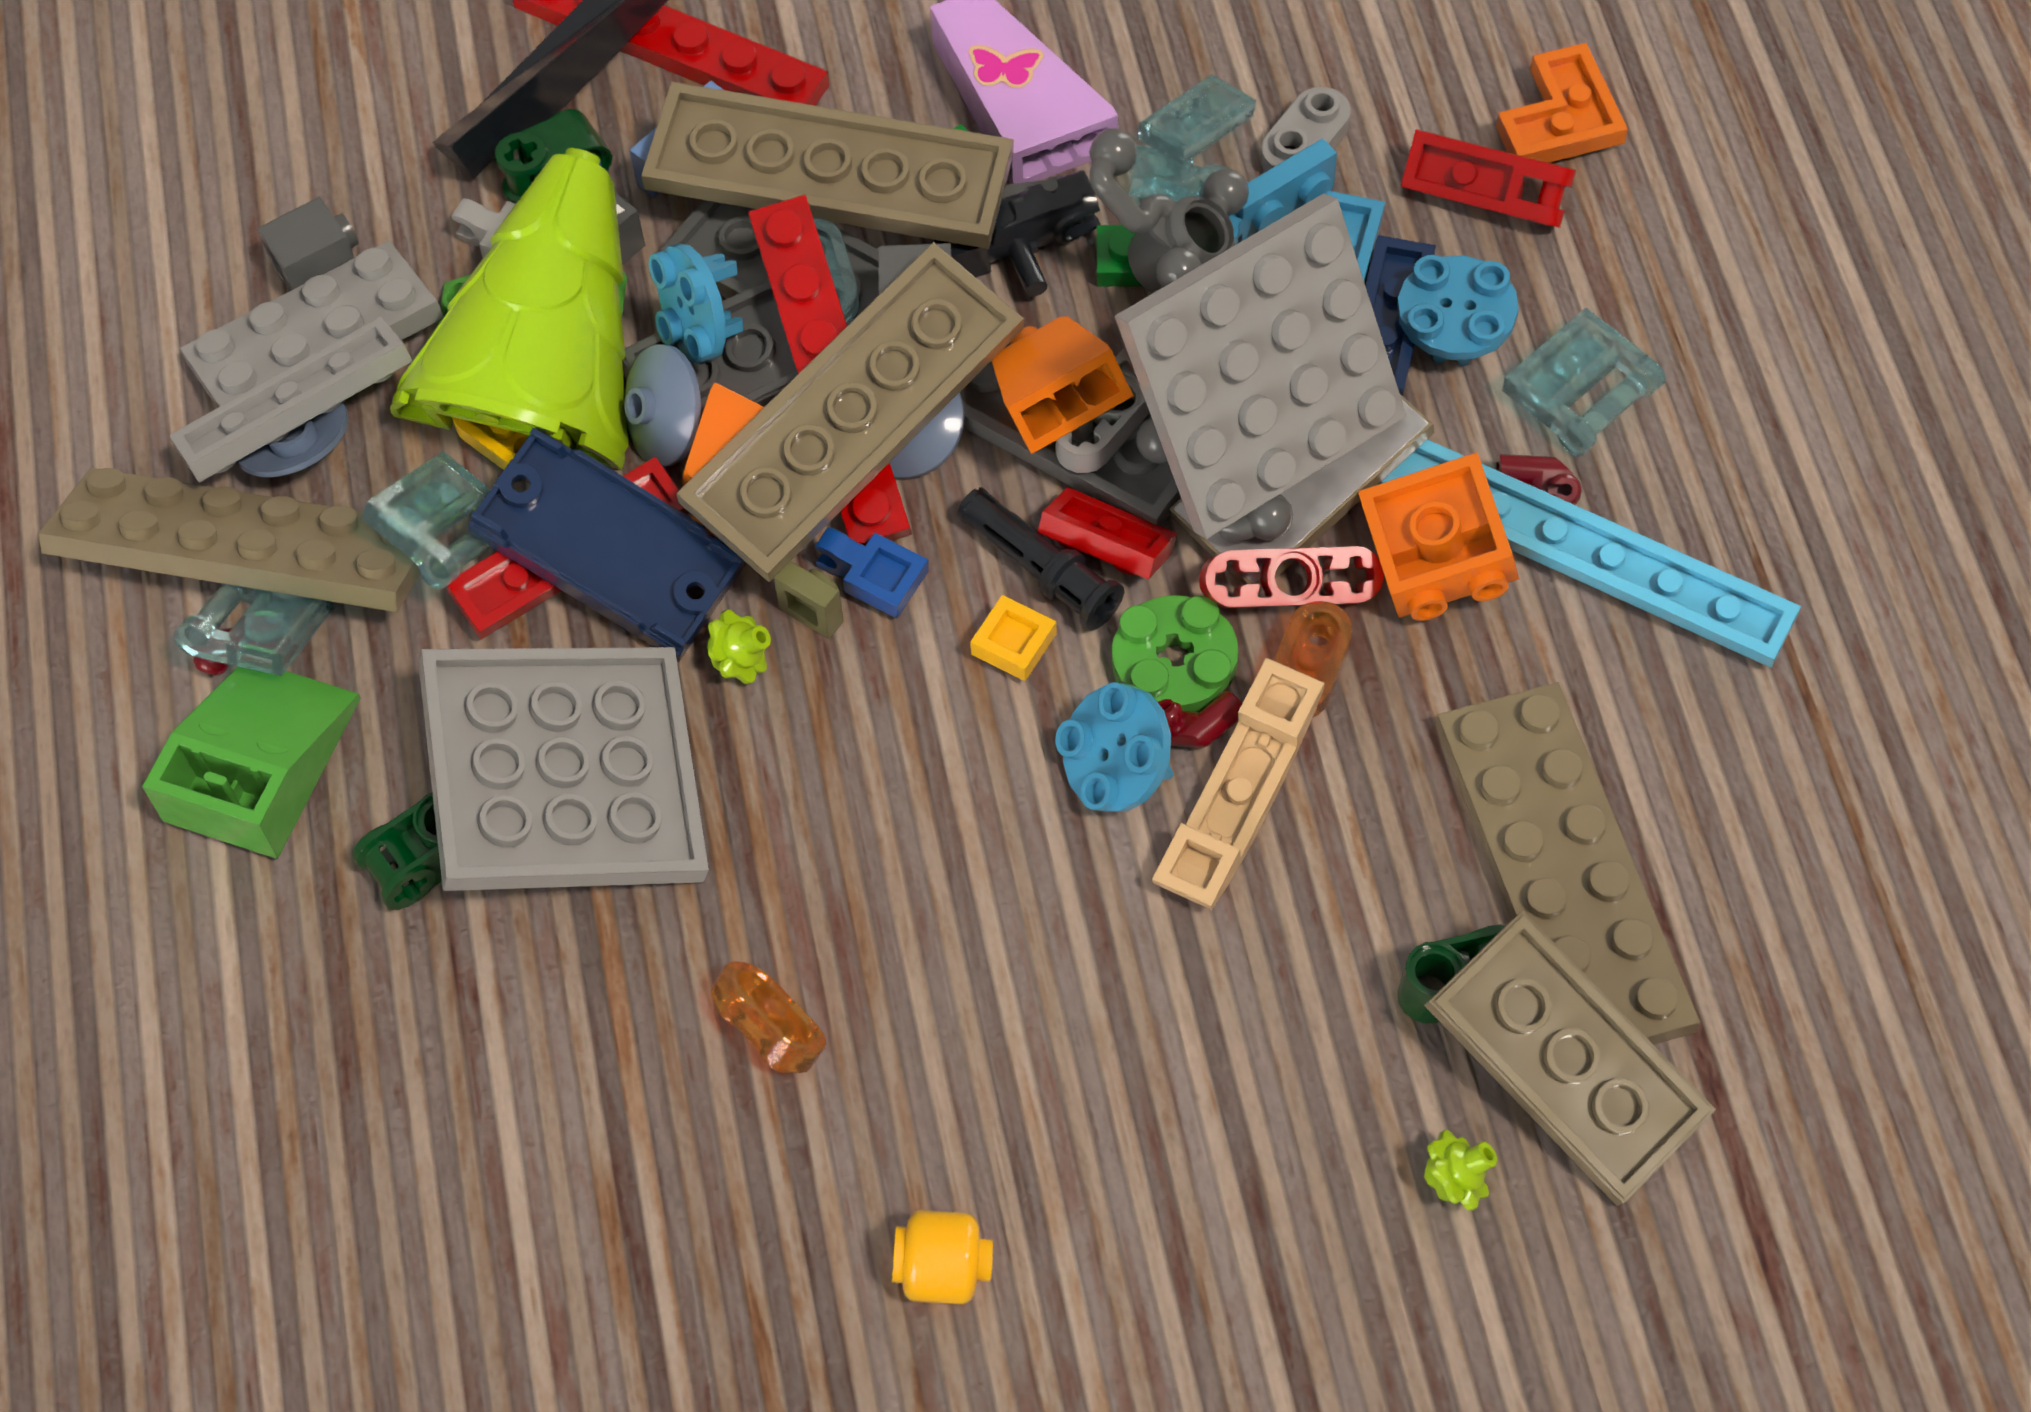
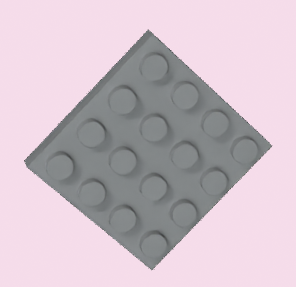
M1324 193L1115 315L1192 529L1195 533L1206 539L1407 416L1337 198Z
M675 647L421 650L419 672L443 891L704 882L709 868Z

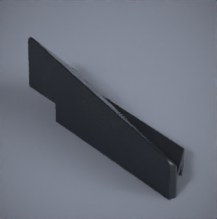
M583 0L477 108L441 134L433 144L440 152L475 179L495 158L496 146L501 139L509 134L521 132L557 114L668 0Z

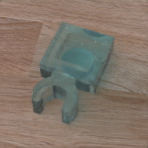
M1137 145V157L1132 167L1129 195L1145 199L1149 195L1162 194L1173 199L1175 202L1192 195L1203 197L1202 189L1208 176L1214 171L1231 168L1221 165L1195 166L1193 165L1194 156Z

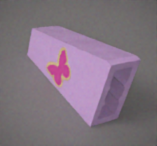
M945 0L930 6L933 45L981 133L1013 139L1014 154L1007 177L1009 184L1040 181L1091 162L1089 150L1095 136L1107 129H1118V114L1113 106L996 0Z

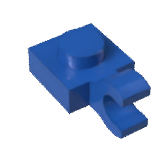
M827 527L815 545V550L822 553L816 561V565L829 574L839 577L845 576L843 579L844 592L897 619L929 572V559L877 533H874L867 545L863 546L850 539L844 533Z

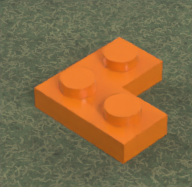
M1587 42L1532 56L1530 72L1544 101L1498 112L1496 129L1506 151L1547 163L1625 144L1628 132L1623 117Z

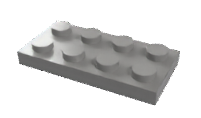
M388 240L375 248L361 252L357 257L322 275L312 277L305 284L270 302L258 305L249 313L217 329L202 334L198 339L181 347L180 350L188 366L218 408L380 316L383 317L401 340L438 322L444 316L436 298L391 241Z

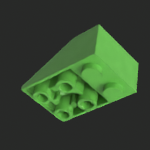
M246 658L172 731L142 788L163 822L278 859L361 697L358 693Z

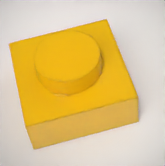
M1001 595L970 641L971 655L1026 681L1056 636V621Z

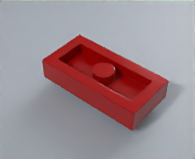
M1069 487L1042 511L1037 531L1040 534L1057 540L1066 549H1076L1078 552H1085L1111 563L1118 571L1124 574L1141 576L1148 580L1172 555L1178 535L1176 532L1155 525Z

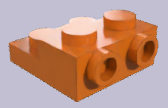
M1478 452L1358 491L1398 618L1411 614L1414 620H1431L1442 615L1447 610V602L1472 595V598L1476 601L1493 600L1508 590L1509 582L1519 580L1513 553Z

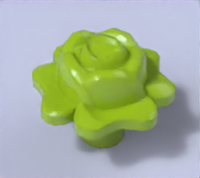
M727 609L720 614V619H715L709 623L708 655L711 658L713 667L719 670L725 679L736 677L744 684H751L756 680V674L764 673L767 670L764 652L770 645V634L762 625H756V621L752 616L740 617L732 610Z
M1441 1131L1438 1139L1427 1145L1430 1158L1427 1159L1424 1178L1428 1185L1436 1190L1439 1199L1446 1202L1451 1201L1454 1204L1460 1202L1465 1209L1472 1211L1478 1207L1480 1200L1489 1196V1189L1485 1183L1486 1171L1497 1165V1155L1492 1146L1487 1142L1483 1141L1470 1147L1465 1138L1460 1137L1457 1139L1451 1131Z

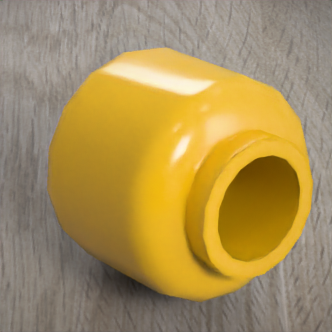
M928 1210L915 1211L909 1217L906 1227L896 1226L892 1283H902L905 1296L914 1302L966 1304L975 1294L977 1281H991L993 1239H980L979 1224L977 1219L971 1214Z

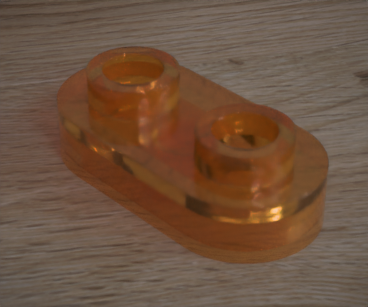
M1326 601L1306 603L1293 613L1274 658V661L1324 682L1325 688L1312 718L1323 712L1329 703L1349 652L1352 636V623L1347 613L1339 606ZM1314 636H1322L1329 643L1319 646L1311 643L1309 639Z
M739 961L730 962L725 965L711 988V996L717 1005L719 1014L744 1034L759 1050L763 1061L774 1070L782 1073H804L809 1071L826 1046V1039L820 1027L770 975L760 968Z

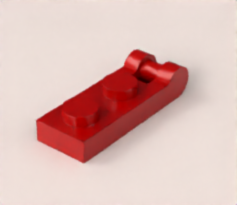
M1416 129L1400 187L1560 228L1565 210L1559 208L1565 187H1572L1576 170ZM1527 177L1543 180L1537 203L1521 199Z

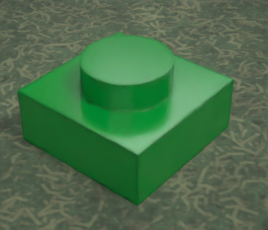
M1097 225V287L1142 286L1135 278L1128 258L1129 244L1131 238L1136 233L1130 232L1123 225Z

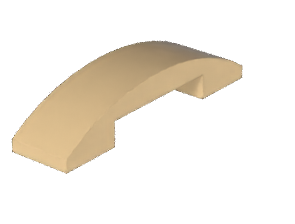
M1265 658L1238 711L1239 722L1186 825L1181 823L1152 878L1154 884L1212 910L1241 865L1275 801L1325 688L1324 682Z

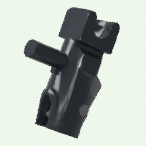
M1084 170L1064 176L1048 177L1047 180L1009 184L1005 186L989 249L934 240L935 244L951 243L952 258L975 277L991 273V262L1010 257L1026 295L1035 297L1043 294L1047 290L1048 285L1034 253L1038 252L1039 248L1055 243L1065 244L1097 229V225L1101 224L1095 213L1099 212L1100 209L1095 192Z

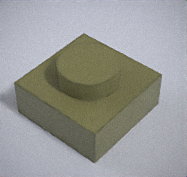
M792 561L774 577L779 610L830 639L844 622L840 590L834 581L817 569L807 571Z

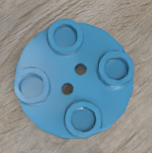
M678 243L668 246L664 251L652 254L648 261L650 275L657 286L661 310L657 311L655 316L658 334L665 345L677 344L680 351L690 361L702 365L713 362L722 355L726 338L744 331L743 319L741 317L731 318V312L723 309L721 295L716 285V282L738 274L737 263L734 260L725 261L724 254L702 257L690 245Z
M1427 255L1420 258L1415 263L1413 272L1404 280L1397 302L1399 324L1409 340L1428 354L1433 355L1434 362L1443 363L1446 359L1457 360V363L1461 366L1468 365L1471 359L1479 358L1497 350L1511 336L1519 312L1517 293L1510 282V272L1506 266L1500 262L1483 261L1465 255L1443 257Z
M1112 682L1091 692L1078 705L1071 718L1062 722L1058 727L1055 744L1057 751L1063 756V764L1069 785L1085 807L1091 810L1128 812L1147 802L1161 785L1162 780H1169L1174 776V772L1169 764L1171 732L1165 712L1150 693L1133 685Z

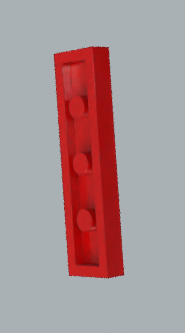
M656 456L623 475L626 479L685 515L689 513L678 503L676 493L679 489ZM499 551L445 582L447 592L480 640L562 591Z

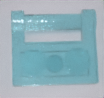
M1585 308L1505 376L1502 391L1557 434L1560 443L1569 453L1579 457L1583 456L1596 444V435L1642 395L1650 396L1666 382V376L1655 360L1588 308ZM1615 367L1626 374L1627 377L1581 417L1569 408Z
M443 451L370 499L364 508L361 519L418 565L422 579L427 585L435 589H442L459 577L460 569L491 546L474 537L469 532L447 548L435 538L470 513H473L474 510L476 511L491 489Z
M222 583L221 587L197 615L185 618L175 630L174 639L180 650L190 656L282 676L332 612L334 605L331 601ZM241 600L252 602V605L230 632L218 630Z

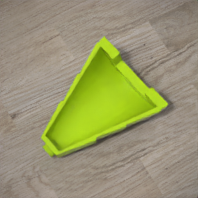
M568 148L565 154H555L549 159L491 236L490 242L492 247L450 301L447 307V314L402 375L390 406V412L394 417L451 430L452 417L530 435L534 427L570 449L581 450L605 466L622 471L625 452L629 447L622 361L626 356L618 285L624 279L614 183L609 173L600 166L601 160L599 157L582 149Z

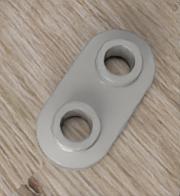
M1315 87L1302 92L1263 139L1261 167L1264 173L1322 138L1335 149L1346 136L1349 129L1351 109L1347 98L1339 91L1328 87ZM1295 146L1296 149H1286L1284 147Z

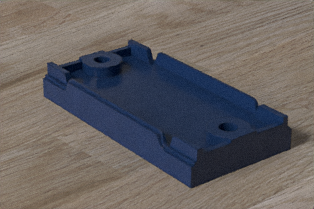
M534 427L530 432V436L506 466L476 511H473L468 524V532L474 537L653 647H675L678 662L681 661L746 565V562L724 542L712 536L702 524L581 450H572ZM522 479L530 484L529 489L524 492H517L512 487L513 483ZM692 586H698L703 589L704 595L700 599H691L686 593L687 589Z

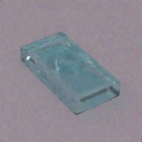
M1210 75L1139 123L1137 139L1183 165L1254 116L1256 100L1216 76Z

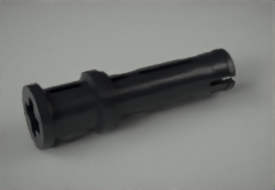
M979 487L978 490L976 488L973 489L963 499L958 508V518L982 534L989 542L1016 563L1032 573L1039 580L1041 593L1051 601L1060 599L1080 615V623L1088 630L1092 631L1100 628L1117 611L1125 593L1124 587L1115 579L1106 581L1085 565L1086 558L1076 549L1071 550L1068 548L1062 550L1055 546L1018 515L1003 506L983 487Z

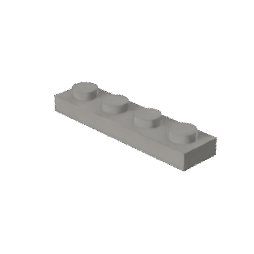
M380 316L170 434L169 437L197 481L201 482L213 474H219L230 469L236 461L266 444L283 439L291 430L317 415L336 409L344 400L370 385L387 380L395 371L411 363L412 359L404 343L383 317Z

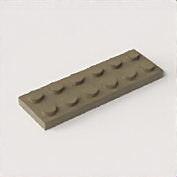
M671 82L641 178L644 190L754 209L806 194L813 219L989 249L1014 154L1013 139Z
M933 242L676 493L678 503L764 579L770 582L1024 329V318Z
M90 468L38 533L42 554L391 612H398L439 545L437 523L418 521L404 515L387 516L357 511L348 506H326L301 502L287 496L270 497L239 492L231 487L215 488L184 483L170 477L153 478L128 474L114 468Z
M1559 682L1437 714L1435 727L1511 920L1521 911H1524L1653 1045L1696 1033L1700 1020Z

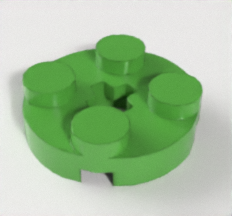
M1162 596L1148 600L1140 605L1131 606L1123 612L1120 618V626L1112 643V669L1116 682L1140 688L1150 693L1157 702L1171 699L1173 702L1181 704L1183 711L1199 713L1214 701L1228 687L1229 683L1232 684L1237 673L1238 642L1235 632L1229 621L1220 614L1218 605L1208 597ZM1180 646L1190 652L1184 655V662L1181 666H1172L1169 658H1159L1158 654L1166 651V647Z

